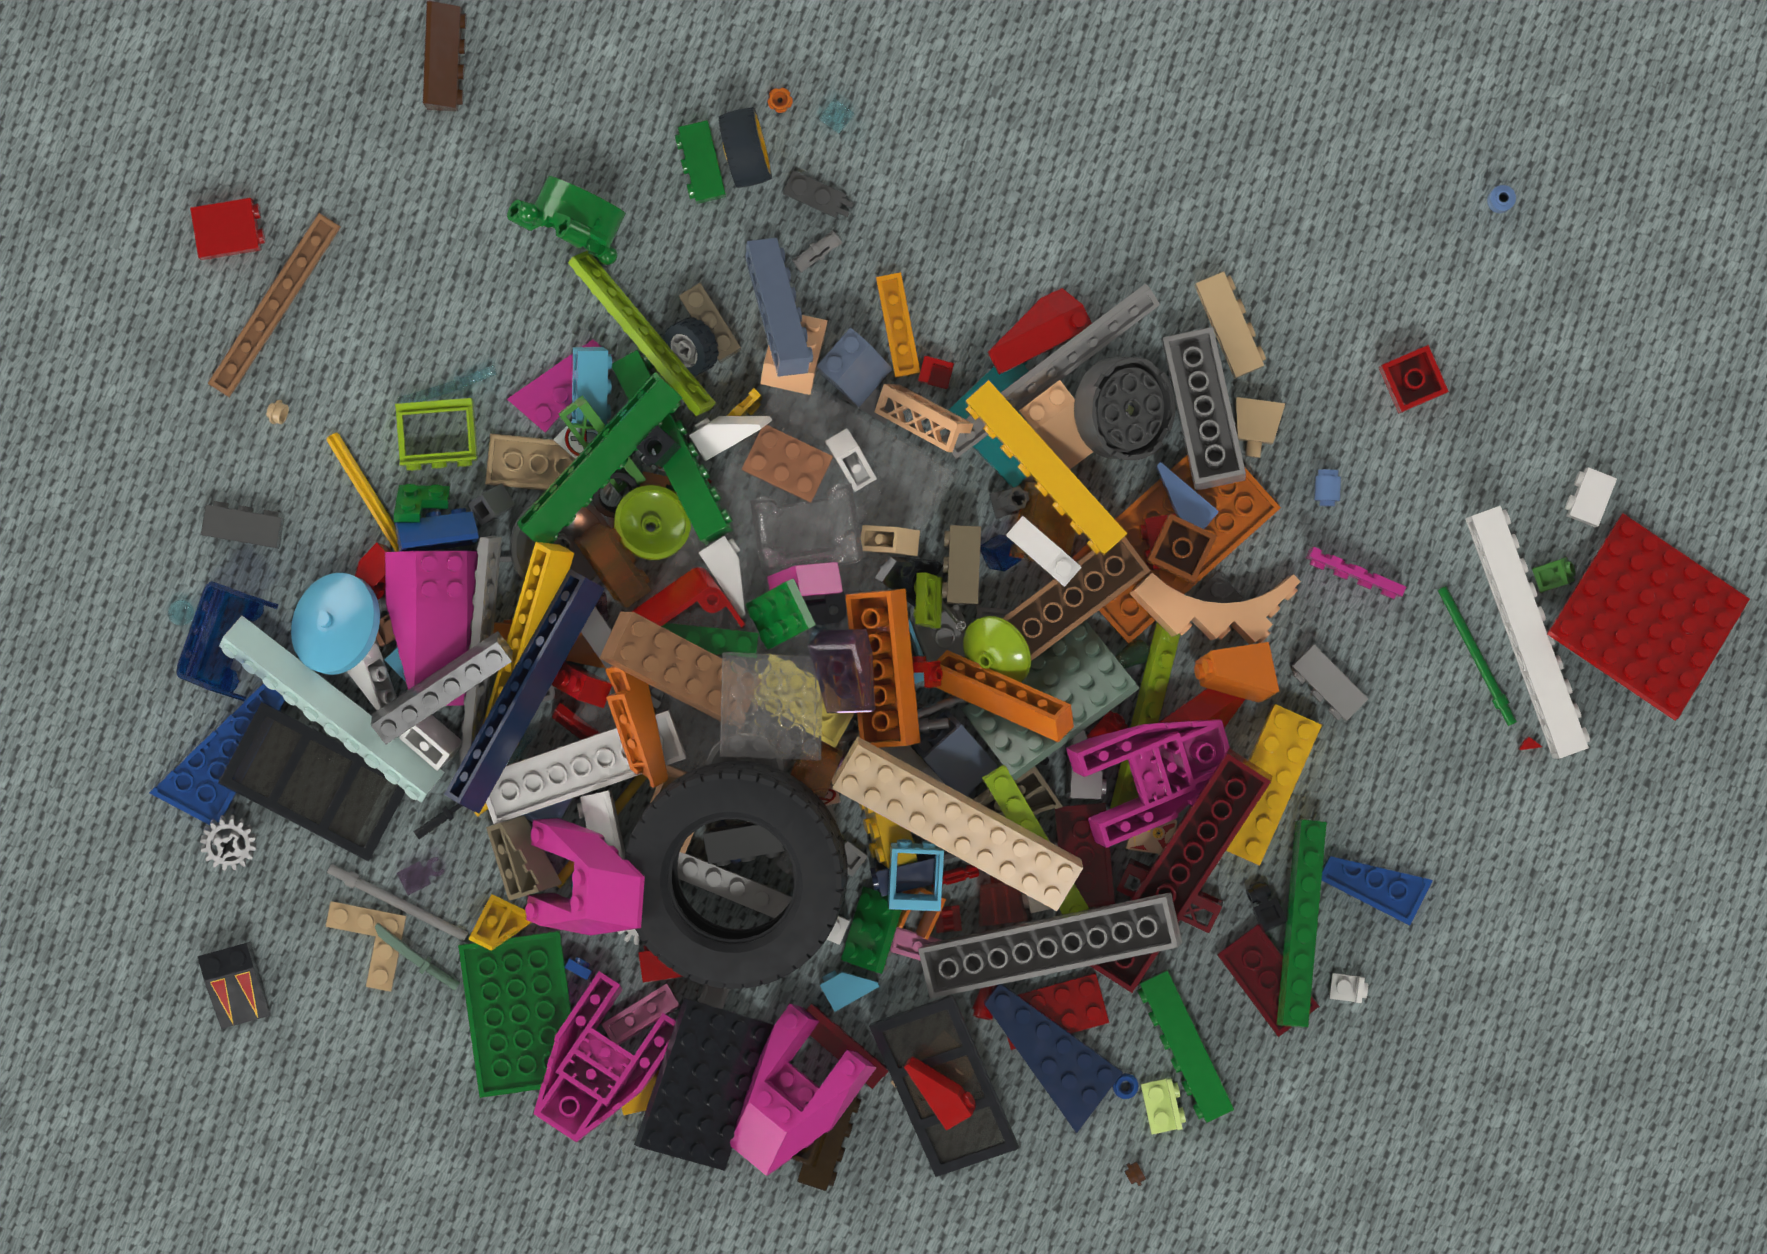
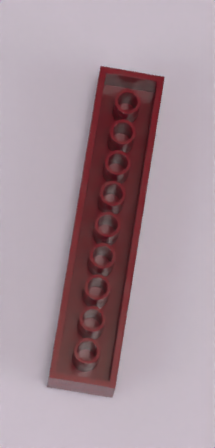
M1229 748L1129 901L1171 892L1179 923L1268 788L1273 776ZM1160 951L1095 964L1090 967L1133 993Z

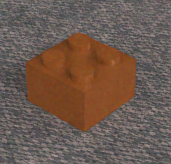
M1170 513L1146 562L1190 583H1195L1217 535Z

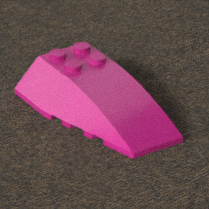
M477 551L385 552L386 607L390 615L391 627L397 642L398 654L402 662L408 690L469 650L472 634L470 624L474 611L473 596L476 588L475 571L478 564ZM466 692L445 706H464Z

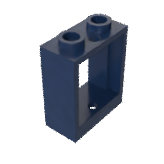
M916 854L917 861L897 866L896 893L933 885L935 854ZM874 859L875 867L870 868L874 889H880L881 896L888 895L889 869L879 863L877 859Z

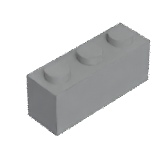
M1315 644L1291 665L1294 669L1291 674L1301 684L1306 682L1312 688L1310 693L1319 702L1324 700L1330 706L1328 709L1329 713L1338 721L1341 718L1347 721L1368 700Z

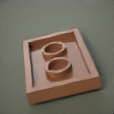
M766 425L760 430L741 470L812 503L834 457Z

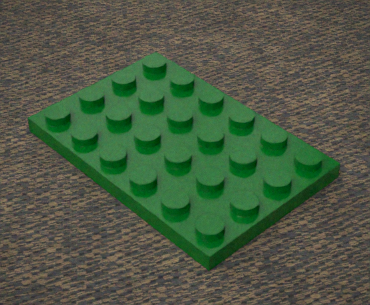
M554 931L512 937L492 951L476 943L458 945L479 1098L539 1090L545 1077L555 1036L572 1012L566 968H564L565 960L561 932Z

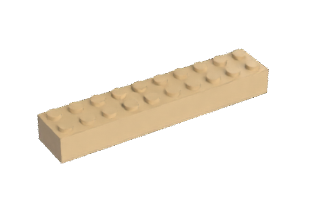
M858 736L832 778V789L1055 911L1059 909L1083 869L1082 860Z

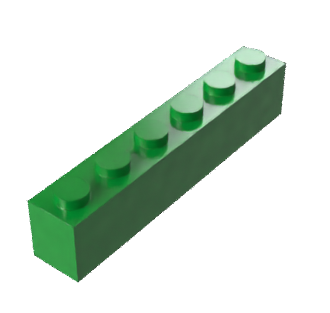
M1168 970L1159 972L1139 982L1141 988L1137 992L1143 1004L1148 1002L1152 1011L1148 1015L1154 1027L1159 1025L1163 1035H1160L1159 1038L1165 1050L1170 1048L1174 1055V1058L1170 1059L1176 1073L1182 1072L1185 1081L1181 1082L1187 1096L1193 1095L1197 1103L1192 1107L1198 1119L1204 1118L1205 1122L1208 1123L1233 1111L1234 1108Z

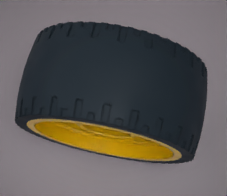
M743 108L720 115L719 127L723 148L736 188L753 186L771 180L770 161L755 108Z

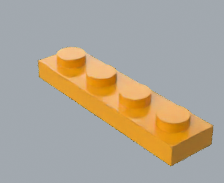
M901 272L876 277L895 378L920 373Z

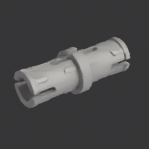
M832 230L818 242H812L809 245L810 247L792 259V262L802 273L818 260L822 261L825 259L824 256L841 245L842 241Z

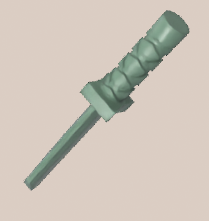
M380 923L375 925L378 936L405 958L420 968L418 972L423 974L426 971L454 991L456 990L460 982L431 963L432 958L428 956L425 959Z

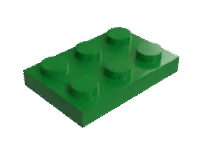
M794 578L745 604L749 616L753 620L760 639L767 650L816 625Z
M863 886L841 960L876 973H883L902 911L889 909L888 895L881 896L880 891Z

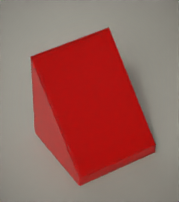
M1527 736L1518 750L1541 748L1542 746Z

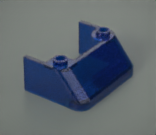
M213 581L209 582L203 590L178 661L177 676L212 692L245 702L246 696L234 692L239 683L237 672L231 669L234 658L225 655L219 645L223 636L241 616L254 622L262 616L264 605L277 609L279 604Z

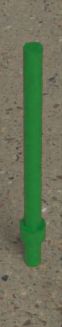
M1447 586L1437 590L1493 697L1492 702L1495 708L1500 710L1508 726L1516 723L1517 720L1508 705L1510 701L1506 694H1502Z

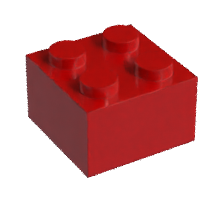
M1429 345L1378 367L1398 414L1449 392Z

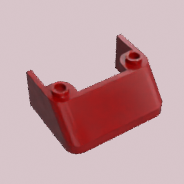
M702 567L691 569L631 611L659 626H663L698 601L700 606L709 613H717L727 607L740 627L744 628L746 626L712 575Z

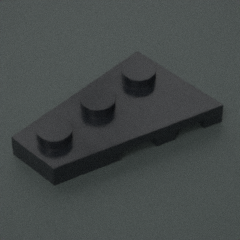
M889 556L886 562L880 566L875 578L891 590L905 589L907 602L915 607L916 593L914 584L917 580V573L926 572L937 576L943 565L935 560Z

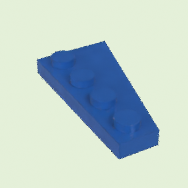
M1329 856L1322 870L1323 882L1409 926L1433 882L1431 879Z

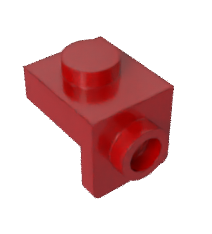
M912 656L914 673H924V687L941 686L943 671L940 660L926 661V656Z

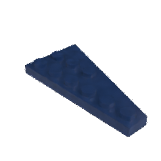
M1003 984L996 985L984 1001L985 1006L1074 1131L1078 1133L1123 1073L1122 1070Z

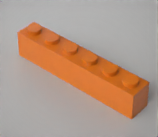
M946 650L937 659L940 660L943 671L941 686L936 687L1056 742H1059L1074 727L1071 704L990 668L985 669L978 663L949 650Z

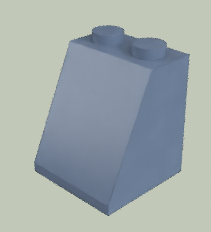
M851 327L817 365L821 376L858 407L864 403L893 370L870 343Z
M946 709L936 719L949 718L950 728L931 730V733L920 734L921 743L911 746L947 786L965 796H969L973 793L975 787L983 781L982 777L994 771L998 766L962 724Z

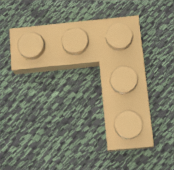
M331 901L326 927L376 936L366 987L392 991L399 952L378 936L375 925L380 923L402 941L407 916Z

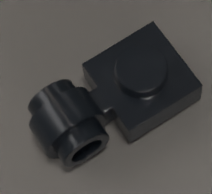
M1257 882L1249 886L1246 894L1251 904H1259L1253 907L1252 911L1262 932L1264 933L1285 924L1287 919L1277 898L1268 901L1271 892L1267 883Z

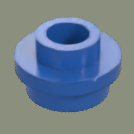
M1122 1073L1114 1083L1113 1090L1122 1099L1132 1098L1138 1091V1081L1133 1075ZM1124 1081L1130 1083V1089L1127 1091L1121 1089V1083Z

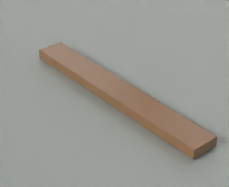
M318 213L208 382L209 385L229 398L231 397L341 227Z

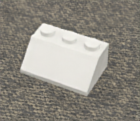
M612 790L580 797L581 802L577 803L580 818L585 817L586 828L602 834L605 837L604 841L609 846H614L619 851V856L624 860L625 848Z

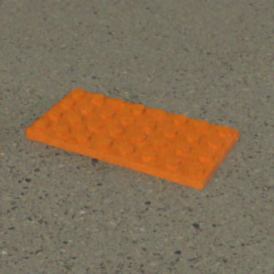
M1186 455L1171 471L1195 491ZM1246 468L1245 481L1195 491L1219 511L1204 529L1217 535L1195 583H1190L1163 569L1152 570L1151 565H1147L1151 571L1146 575L1153 573L1169 587L1182 594L1187 593L1281 507ZM1161 479L1115 519L1127 532L1125 537L1145 564L1144 550H1148L1147 540H1142L1140 525H1144L1143 520L1145 518L1175 513ZM1086 545L1072 559L1078 562L1092 550ZM1145 576L1098 610L1128 644L1155 621L1129 594Z

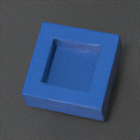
M576 957L575 960L570 958L564 967L585 980H588L593 970L588 968L590 963L580 957Z

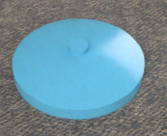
M332 573L318 579L305 591L296 606L291 625V638L294 650L305 666L322 674L335 675L352 669L365 658L375 642L380 623L379 603L372 588L364 580L351 574Z

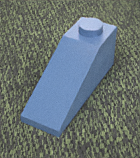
M1160 462L1156 466V470L1176 516L1205 529L1219 511Z

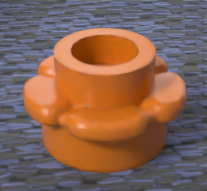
M775 88L769 93L767 102L771 109H775L777 113H783L787 108L791 107L793 99L790 97V92L787 89ZM778 98H782L781 103L778 102Z

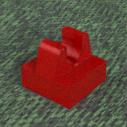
M959 905L943 906L935 923L936 933L962 931Z

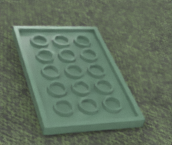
M1085 620L1033 659L1027 677L1021 682L1071 704L1074 727L1059 742L971 703L961 710L1002 765L1007 767L1012 778L1017 780L1136 692L1139 687Z

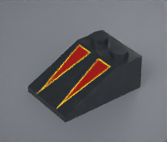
M251 942L197 956L221 1029L271 1016Z

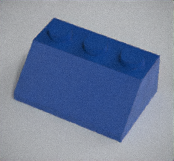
M466 508L451 510V514L441 515V512L426 513V517L421 518L420 523H395L399 552L432 551L476 545L479 538L473 511L466 512Z

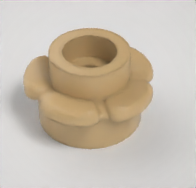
M281 400L271 403L266 413L270 423L283 424L286 421L289 407L283 404Z

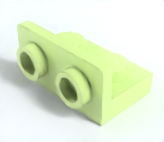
M1171 1077L1142 1083L1141 1089L1151 1134L1176 1129L1182 1130L1181 1123H1185L1186 1119L1183 1107L1178 1108L1176 1098L1180 1097L1178 1083H1173Z

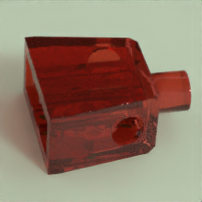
M991 875L990 883L980 884L979 927L1028 921L1019 890Z

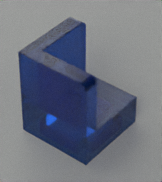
M999 534L980 545V551L985 563L992 570L1005 572L1024 559L1019 547L1006 535Z

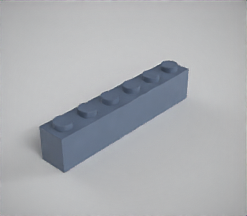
M777 238L747 241L745 259L777 377L808 373L809 363L813 362L812 348L807 347L806 344L807 330L806 327L801 326L802 313L800 307H796L795 288L791 287L789 283L791 281L790 269L784 265V248L779 247Z

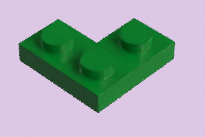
M438 484L431 486L399 485L394 509V522L420 523L422 508L448 509L450 486Z

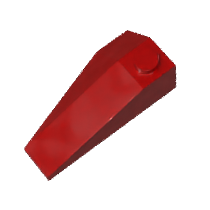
M1061 288L1040 298L988 351V354L1000 375L1070 341L1090 326L1092 322L1083 304Z
M1206 688L1163 718L1159 723L1220 719L1225 728L1245 699Z

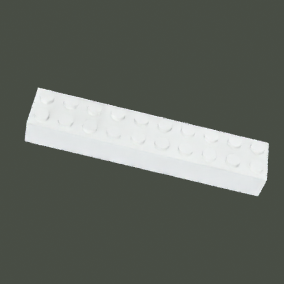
M1501 506L1465 518L1552 758L1560 759L1588 749L1587 742H1590L1589 734L1585 727L1581 728L1578 718H1581L1577 703L1573 704L1569 694L1573 693L1568 679H1563L1561 670L1564 669L1562 660L1559 655L1554 654L1552 645H1555L1552 637L1547 635L1548 631H1546L1543 621H1546V617L1542 607H1537L1534 597H1537V592L1533 582L1528 583L1525 574L1528 572V567L1524 558H1519L1516 550L1520 548L1516 535L1511 534L1508 528L1511 521L1506 509L1502 510Z

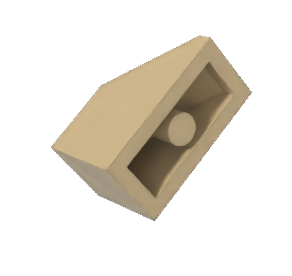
M862 525L860 551L918 556L920 530Z

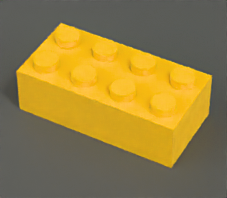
M859 804L861 810L864 809L866 819H863L865 831L867 834H870L872 843L869 844L871 856L889 869L891 843H897V840L900 839L911 840L913 843L911 831ZM898 853L897 866L917 861L916 854Z

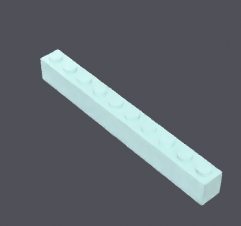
M241 616L223 636L219 647L222 648L225 655L238 660L247 672L256 674L269 689L276 690L283 695L287 703L293 706L296 705L309 720L316 721L323 726L327 734L340 739L349 751L358 753L364 758L367 765L380 770L389 782L398 784L411 799L422 803L445 773L441 769L435 770L399 737L385 744L372 728V716L312 669L305 666L302 661L245 617Z

